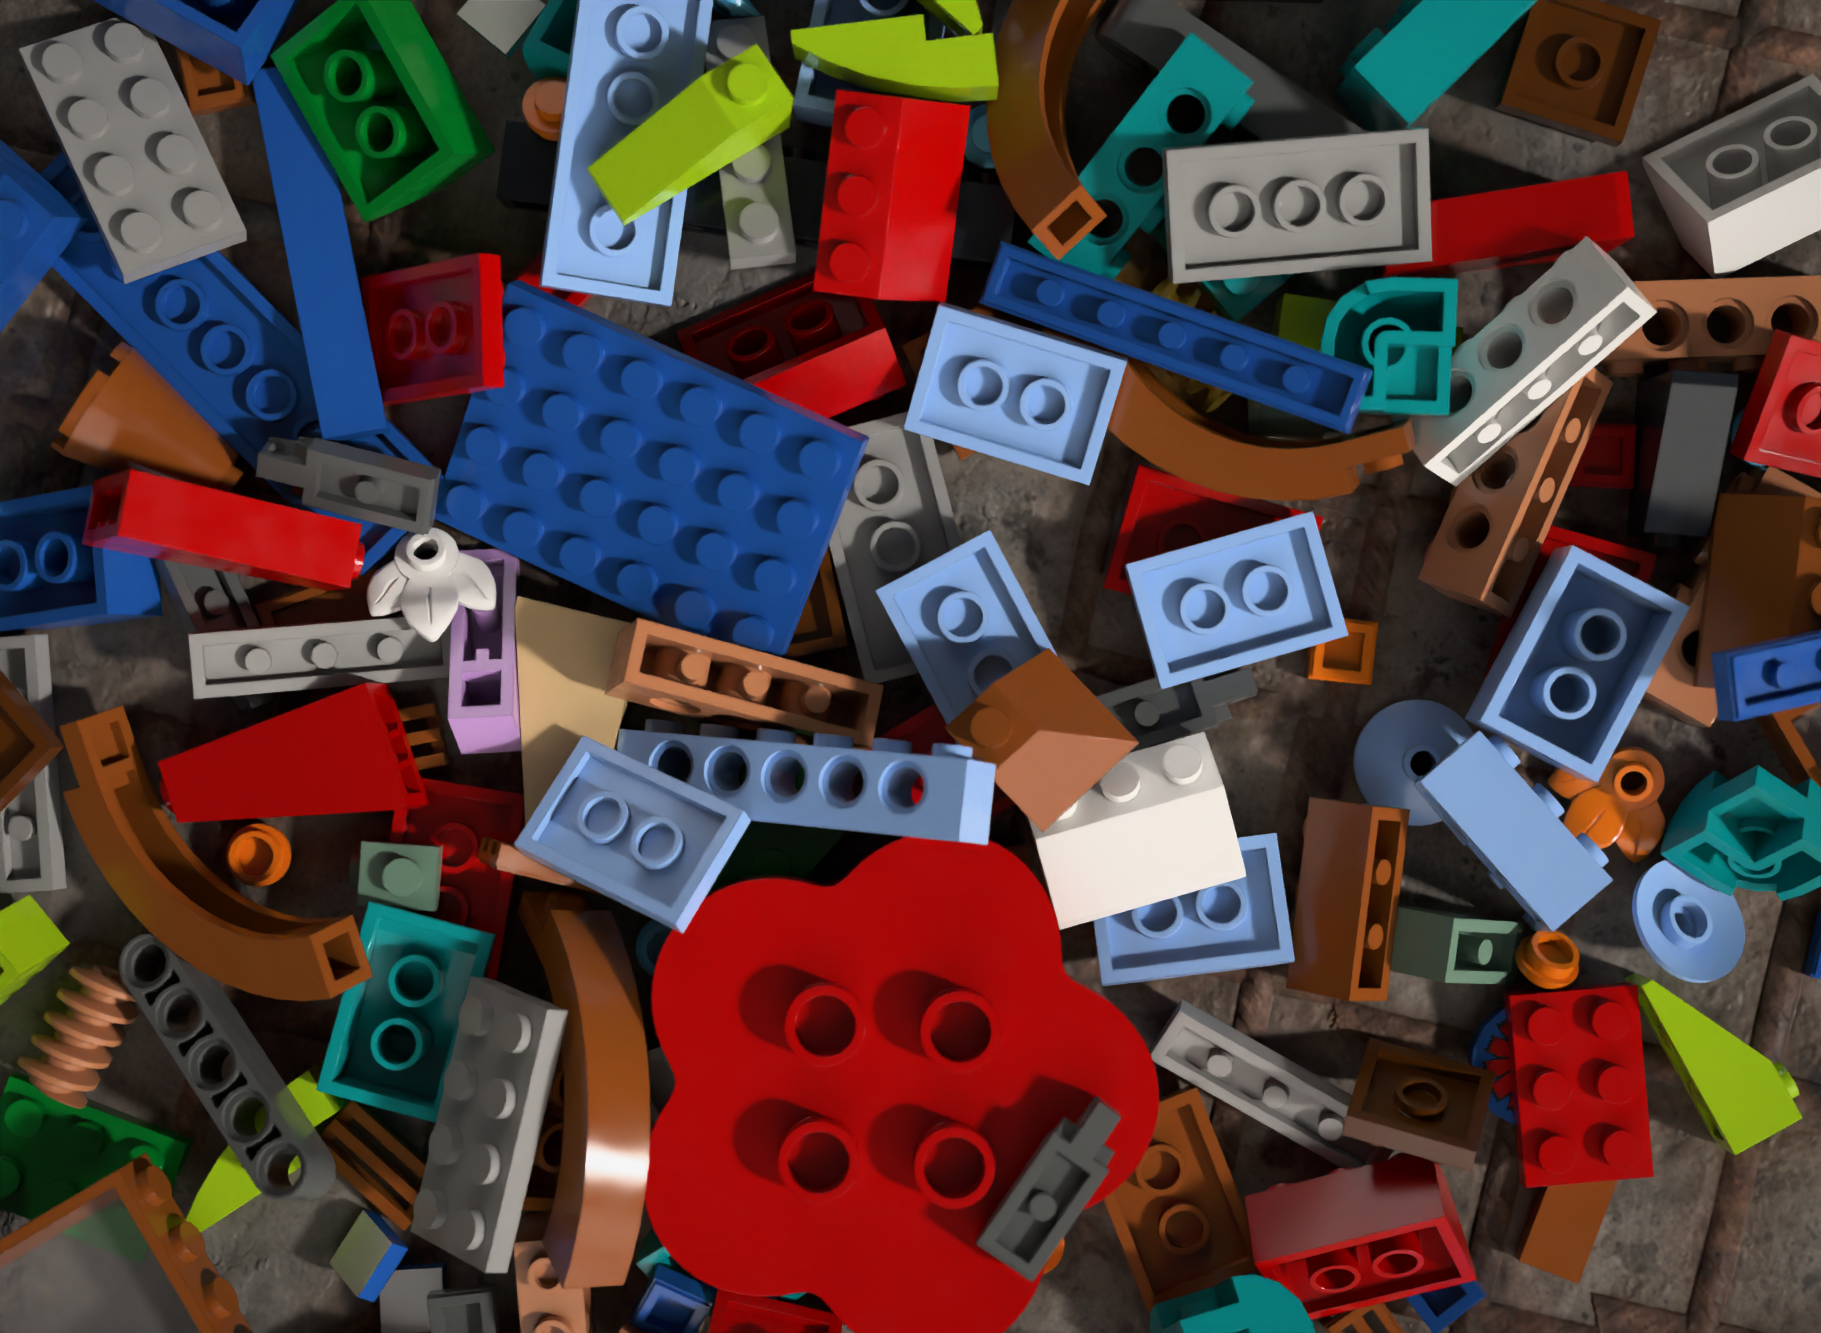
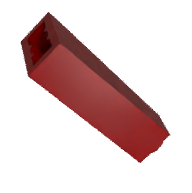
M1627 171L1613 172L1430 201L1432 261L1373 266L1375 280L1388 277L1419 278L1555 262L1566 251L1573 249L1586 236L1608 253L1635 237Z
M132 469L94 480L82 544L325 591L350 588L352 580L358 577L362 569L365 556L364 544L359 541L362 524Z
M362 683L157 762L163 778L160 781L161 796L167 808L175 814L177 823L420 808L430 804L389 683Z

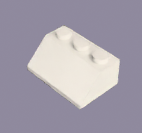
M1814 74L1642 157L1643 167L1682 247L1713 279H1720L1821 230V81Z
M1205 732L1128 753L1044 833L1025 814L1059 930L1246 877V870L1226 792Z

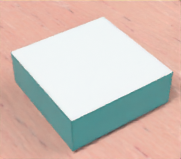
M468 0L458 11L457 15L471 29L510 59L527 38L545 4L540 0Z

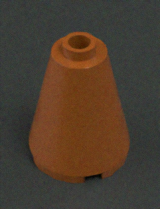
M122 341L110 354L116 360L107 374L99 369L97 370L62 422L58 431L63 435L54 440L51 447L63 456L112 474L132 469L231 493L243 474L241 470L233 466L240 454L135 348Z

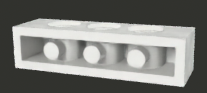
M1586 236L1573 249L1563 253L1555 261L1553 267L1525 292L1511 299L1503 311L1479 333L1456 349L1451 357L1449 415L1389 416L1393 422L1410 418L1416 439V444L1412 450L1426 468L1456 487L1656 314L1657 311L1619 264Z

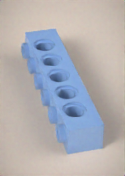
M646 719L645 731L619 729L618 752L744 810L751 821L988 845L996 764L972 760L973 747L933 743L932 755L929 756L911 754L912 742L873 738L872 750L852 749L853 737L814 733L813 745L795 744V732L757 728L756 740L738 739L739 728L714 724H701L700 735L697 736L683 734L684 723ZM690 758L691 769L685 780L684 766L687 759ZM746 762L747 776L741 786L739 772L743 763ZM803 766L805 780L802 788L797 792L795 778L798 770ZM861 770L864 785L860 795L855 798L853 781ZM921 775L924 782V792L920 801L915 805L912 800L911 790L914 781Z

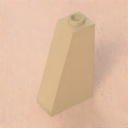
M518 596L515 605L526 826L583 735L617 751L619 729H625L631 702L604 694L618 633L628 626L630 622Z

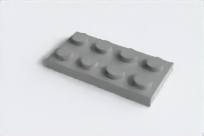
M118 16L19 48L22 65L124 284L247 241V230L153 33L122 16Z
M1412 127L1162 149L1168 281L1173 284L1432 261L1429 128Z
M908 411L848 427L870 437L829 542L865 681L876 684L919 673L876 590L961 545L934 439L903 429Z
M470 976L466 997L459 1012V1027L451 1061L444 1075V1090L435 1128L429 1139V1154L422 1184L414 1202V1218L410 1231L484 1273H507L569 1011L496 980Z

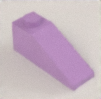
M499 548L460 550V553L482 560L490 569L496 584L497 603L496 608L493 610H475L458 605V609L451 620L448 721L461 754L522 751L515 605L517 597H521L519 558Z

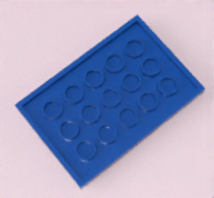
M516 280L508 283L502 301L503 347L506 356L504 388L472 393L444 480L451 487L438 500L435 519L665 626L785 658L870 437L525 282Z

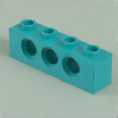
M1190 32L1078 176L1084 188L1095 202L1100 199H1107L1119 206L1123 215L1120 230L1113 235H1104L1093 228L1059 261L1114 280L1133 256L1124 249L1126 244L1139 228L1150 235L1165 216L1163 173L1161 178L1154 184L1138 182L1132 176L1129 168L1132 154L1138 148L1148 147L1157 151L1162 158L1163 148L1206 145L1221 124L1231 132L1256 101L1247 94L1255 81L1199 35ZM1183 94L1198 98L1205 109L1204 122L1193 133L1179 131L1170 120L1171 105L1176 98ZM1033 234L1028 243L1044 256L1057 260L1036 235Z

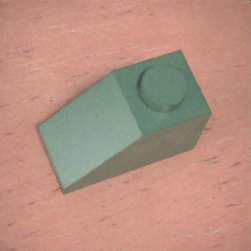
M1398 906L1390 971L1443 983L1516 985L1518 966L1515 960V952L1522 941L1525 922L1426 907Z

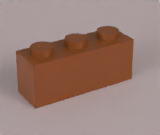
M1309 797L1308 812L1303 824L1304 844L1300 877L1295 888L1296 910L1292 934L1295 961L1294 963H1288L1286 988L1345 1001H1387L1410 809L1350 800Z

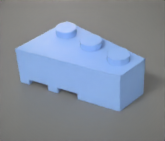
M1479 730L1471 734L1413 785L1460 843L1464 846L1467 845L1488 868L1486 874L1500 890L1505 888L1526 911L1521 917L1533 931L1554 932L1613 881L1602 868L1609 860L1597 844L1585 833L1581 832L1575 838L1558 819L1564 813V809L1544 786L1537 783L1531 788L1516 772L1514 768L1520 764V760L1513 750L1498 735L1493 734L1487 739Z

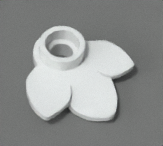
M431 528L429 533L424 535L409 532L399 541L395 549L394 560L377 570L370 579L367 586V603L371 616H384L401 610L408 624L419 635L429 642H435L450 624L458 609V605L475 610H493L496 608L497 591L492 573L482 560L460 553L457 543L451 535L441 529ZM425 551L437 552L433 558L428 560L416 557Z

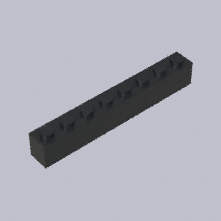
M506 120L496 197L506 208L548 213L558 141L542 138L527 125L525 120L524 122ZM782 147L795 246L818 249L828 162L815 161L816 153L807 149ZM719 170L687 188L682 231L727 237ZM972 172L968 174L967 181L961 180L950 267L990 272L1000 242L1003 241L1011 244L1015 209L1004 191L998 175Z

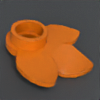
M1625 747L1614 751L1598 782L1577 779L1558 768L1552 772L1547 780L1549 786L1555 792L1571 800L1562 823L1575 838L1583 832L1600 849L1616 842L1622 853L1630 861L1637 863L1646 858L1655 849L1663 835L1665 817L1657 799L1662 794L1665 786V773L1657 757L1643 748ZM1637 771L1644 775L1643 784L1633 790L1622 787V777L1628 772Z

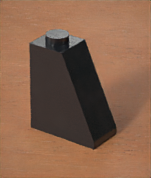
M1671 370L1637 384L1634 425H1636L1634 489H1630L1627 535L1647 536V548L1685 550L1687 539L1709 536L1738 389L1739 374Z

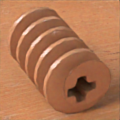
M94 965L92 969L76 966L70 969L69 974L82 986L80 991L62 988L58 990L56 996L69 1008L67 1013L47 1010L42 1017L56 1032L53 1036L33 1033L30 1041L43 1053L42 1056L36 1058L21 1055L16 1062L30 1075L29 1081L39 1091L64 1105L76 1109L85 1107L88 1101L84 1092L95 1090L101 1080L96 1069L108 1068L113 1055L108 1047L120 1046L126 1037L124 1028L120 1024L134 1023L139 1014L136 1005L133 1003L136 1000L123 982L120 972L103 965Z

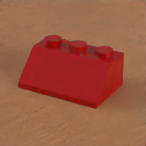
M847 89L836 90L813 291L879 300L946 302L971 105Z
M815 272L677 331L685 355L826 418L833 417L865 402L877 400L886 393L907 385L886 328L872 299L813 291Z
M1401 1152L1392 1156L1389 1160L1358 1168H1338L1329 1172L1326 1176L1294 1184L1279 1183L1269 1187L1266 1191L1245 1196L1254 1264L1262 1277L1280 1282L1299 1298L1311 1320L1477 1280L1448 1182L1439 1164L1428 1159Z

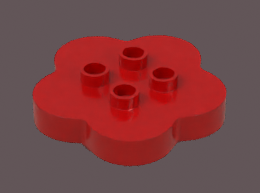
M897 836L872 849L859 859L841 878L833 882L824 883L789 875H759L732 881L718 887L705 896L683 934L672 929L660 951L655 966L651 994L652 1015L661 1048L674 1073L675 1087L665 1102L650 1135L644 1200L653 1229L671 1257L696 1278L721 1290L757 1297L781 1296L803 1292L813 1293L820 1297L854 1333H1003L1028 1306L1040 1283L1045 1265L1031 1282L977 1245L975 1238L1050 1129H1055L1063 1116L1076 1124L1095 1096L1114 1107L1122 1116L1104 1142L1106 1146L1115 1152L1107 1165L1109 1172L1083 1210L1105 1199L1129 1178L1141 1162L1152 1140L1158 1118L1159 1086L1154 1063L1144 1040L1128 1018L1106 997L1087 984L1066 974L1063 967L1061 937L1057 918L1044 888L1020 859L988 839V845Z

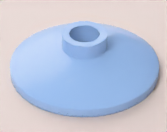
M1412 699L1400 701L1383 708L1366 723L1355 745L1353 770L1361 794L1370 804L1410 809L1408 825L1424 826L1442 821L1414 787L1413 784L1424 775L1418 776L1412 771L1411 759L1417 752L1425 751L1431 757L1432 769L1473 732L1461 716L1452 709L1437 702Z
M1668 859L1651 866L1642 874L1634 889L1632 914L1638 936L1653 960L1671 975L1692 983L1712 982L1731 972L1739 962L1745 944L1744 921L1733 894L1729 896L1708 886Z

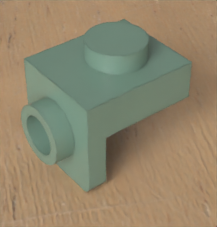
M374 837L361 841V851H354L352 853L349 866L350 889L358 890L357 906H368L369 901H375L401 909L423 911L439 909L443 845L387 841L386 838Z

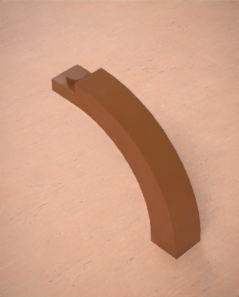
M1013 0L995 45L999 81L997 100H986L987 132L992 159L1001 185L1014 209L1058 261L1107 216L1086 191L1076 173L1069 152L1065 123L1066 97L1072 67L1091 23L1106 0Z
M1041 325L1044 333L1127 357L1128 361L1107 429L1126 446L1154 465L1186 481L1217 492L1250 499L1275 501L1318 500L1352 494L1360 484L1356 465L1363 464L1366 474L1397 467L1404 463L1402 454L1410 452L1416 444L1410 418L1353 432L1350 435L1344 434L1323 439L1288 440L1245 433L1225 426L1199 413L1180 400L1160 382L1144 361Z
M123 705L59 726L79 786L63 792L74 823L90 855L116 894L148 931L172 952L198 970L224 984L251 994L278 1000L312 1001L331 999L373 977L353 915L319 919L302 918L280 913L244 897L225 884L200 861L175 830L151 786Z
M556 889L551 892L524 891L517 913L542 963L554 1005L569 1011L561 1042L564 1077V1127L561 1163L553 1207L542 1244L562 1289L624 1285L640 1228L646 1191L650 1140L648 1056L636 982L624 942L610 910H592L583 892H572L564 889Z

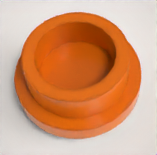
M548 77L532 84L524 94L522 101L524 119L527 125L544 139L558 141L567 78Z
M255 823L239 829L230 839L226 850V861L232 875L241 883L251 887H264L280 880L289 869L292 858L291 846L284 833L278 828L265 823Z
M1556 930L1554 932L1537 931L1525 937L1516 949L1515 960L1518 968L1536 986L1549 990H1563L1568 988L1578 975V962L1580 959L1578 948L1570 938Z

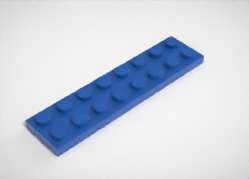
M62 151L40 175L88 217V220L52 267L256 471L258 453L270 437L294 441L298 440L300 436L322 439L302 332L220 250L124 284ZM387 417L389 430L387 433L336 442L436 467ZM442 472L440 474L437 502L451 487L444 479L445 475ZM265 479L293 508L362 524L359 541L364 544L365 556L359 573L361 576H365L372 568L379 565L397 547L399 541L409 533V531L302 505V497L291 492V485Z

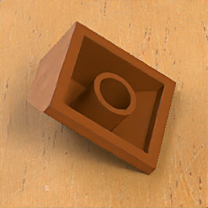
M1050 648L993 682L945 727L961 746L973 747L972 758L974 760L996 764L995 783L1043 833L1139 744L1131 733Z

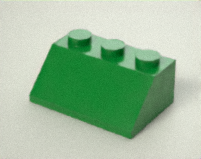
M337 0L270 54L364 222H372L452 185L496 152L411 0Z

